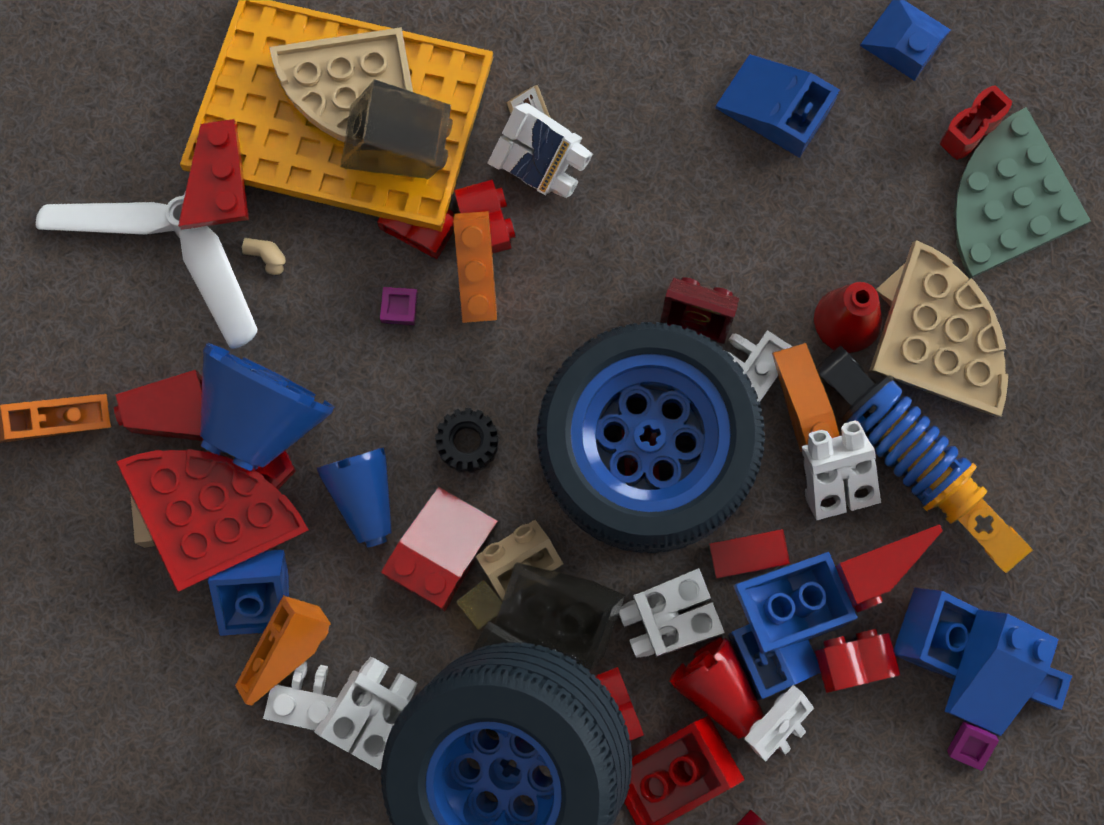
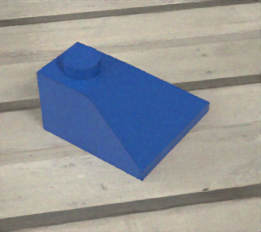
M892 0L860 46L915 81L951 29L905 0Z
M284 550L265 551L208 578L220 636L264 632L283 595L289 597V578Z

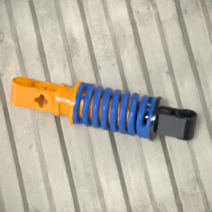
M841 345L837 347L816 369L835 391H838L851 405L841 420L844 423L855 420L859 421L865 435L869 434L867 438L872 446H877L875 454L878 457L886 456L884 464L887 467L896 465L893 470L894 475L901 477L907 473L903 478V484L906 487L914 485L911 493L921 501L925 511L938 506L946 514L947 517L945 519L950 524L958 520L984 547V551L1005 573L1010 571L1031 553L1033 549L984 501L983 498L987 490L983 486L978 487L977 483L971 478L977 466L967 458L961 457L956 459L958 456L957 447H947L949 439L946 436L938 437L940 430L937 426L927 428L930 425V419L927 416L917 419L921 414V409L918 406L908 409L912 403L910 397L905 396L899 400L902 389L894 382V378L891 375L875 384ZM978 515H981L983 518L990 515L993 518L989 522L992 527L990 531L987 532L985 529L975 530L977 526L975 518Z

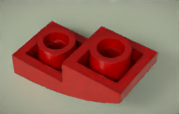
M783 529L709 544L716 578L790 564Z

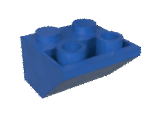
M749 624L728 634L757 700L764 699L821 673L809 640L762 654Z

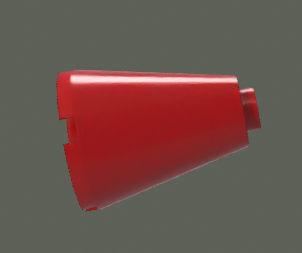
M856 282L834 289L821 298L815 309L814 324L824 344L833 350L841 345L848 353L867 348L876 340L882 326V315L879 296L872 285L865 282Z
M720 637L693 653L696 657L687 667L682 663L671 675L669 681L678 692L733 736L740 739L746 737L752 725L765 715L731 643L726 638L723 640Z

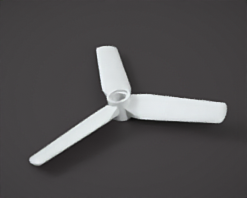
M185 193L183 196L172 199L168 205L156 202L46 204L41 207L36 216V228L39 230L142 235L175 231L180 238L183 261L228 346L231 349L239 348L251 341L257 334L256 324L219 237L208 226L184 230L178 227Z

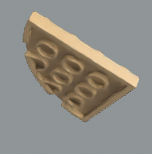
M402 27L269 47L275 72L286 95L298 111L320 130L337 140L369 151L389 154L424 152Z
M916 240L911 244L869 371L884 377L891 375L895 381L986 414L1001 417L1006 401L1008 374H1005L1004 350L1006 345L995 312L976 282L972 278L969 279L956 267L949 257L933 247Z

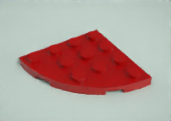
M192 449L155 450L116 461V465L177 593L309 531L291 501L284 494L282 495L275 486L264 479L263 475L255 470L249 471L232 462L233 459Z

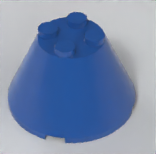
M207 343L203 349L200 436L203 438L200 446L218 455L221 452L228 453L234 456L232 461L234 464L252 471L253 468L265 467L332 414L335 407L326 400H324L323 404L314 401L316 394L249 359L244 357L240 359L229 354L230 351Z

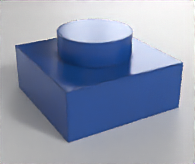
M1050 667L1048 674L1029 699L1053 709L1062 710L1072 675Z

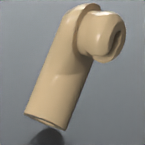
M244 238L242 245L243 254L261 257L266 263L265 270L268 274L279 275L283 272V264L286 263L285 256L275 243Z

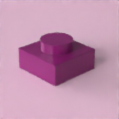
M383 287L380 312L381 323L415 325L417 289Z
M963 721L947 752L949 757L982 771L999 740L995 734Z

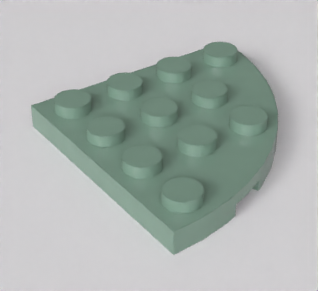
M1027 107L1002 121L994 131L984 138L964 169L955 197L956 244L969 279L1091 222Z

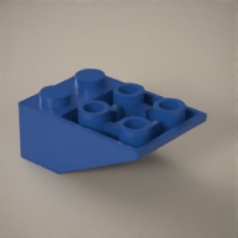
M749 54L715 108L800 158L834 106L840 89L810 72Z

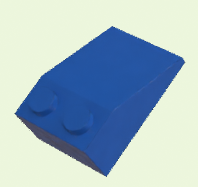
M829 552L734 585V589L762 654L832 632L858 618Z
M914 587L894 647L895 656L955 680L977 611L980 609L946 592Z
M978 610L945 712L993 734L1002 736L1048 674L1059 639L1007 613Z

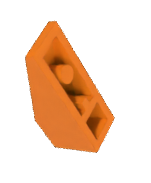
M803 343L773 352V359L800 452H802V446L808 445L809 433L824 430L828 431L831 438L840 436L832 407L807 344Z
M107 394L0 405V443L111 428Z
M283 595L235 685L245 704L252 706L315 654L319 644L326 638L331 624L319 606Z

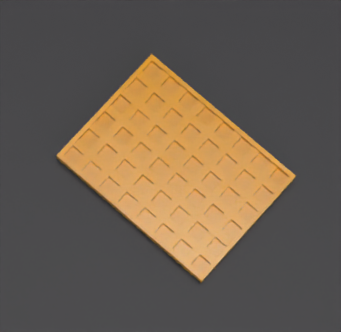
M239 0L180 166L182 170L190 172L200 124L235 119L238 127L244 185L442 232L446 213L448 212L493 61V51L402 31L424 152L389 154L354 147L328 135L298 111L279 82L269 47L393 28L272 0Z

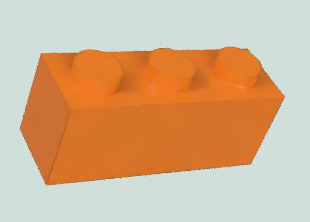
M489 211L454 214L453 223L462 323L497 320Z

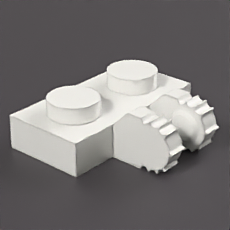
M768 330L757 346L736 333L732 334L728 339L730 343L750 356L744 363L731 353L729 354L734 358L733 361H737L743 368V374H747L752 382L751 387L755 388L758 396L757 401L761 402L778 377L772 353L792 346Z
M305 661L296 668L292 679V688L276 685L270 690L263 719L316 730L321 720L324 721L337 700L335 697L323 695L328 666L320 665L315 674L313 693L301 690L307 673V662Z
M792 685L786 693L781 694L776 699L770 711L752 725L744 739L765 762L777 749L786 755L791 750L786 739L791 733L800 738L806 733L800 723L814 707L804 693Z

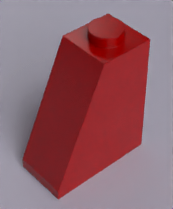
M196 370L115 394L118 403L117 406H114L116 420L120 426L124 425L130 432L203 441V438L200 436L202 376Z

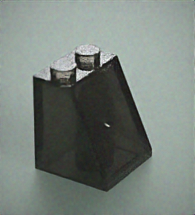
M374 79L350 106L340 167L429 179L439 169H443L447 162L448 150L445 149V144L453 125V120L449 118L451 105Z

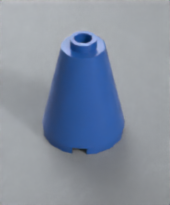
M384 448L318 467L317 471L357 542H365L367 548L387 542L385 535L392 533L387 462Z

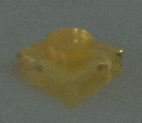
M485 580L457 601V604L478 630L506 609Z

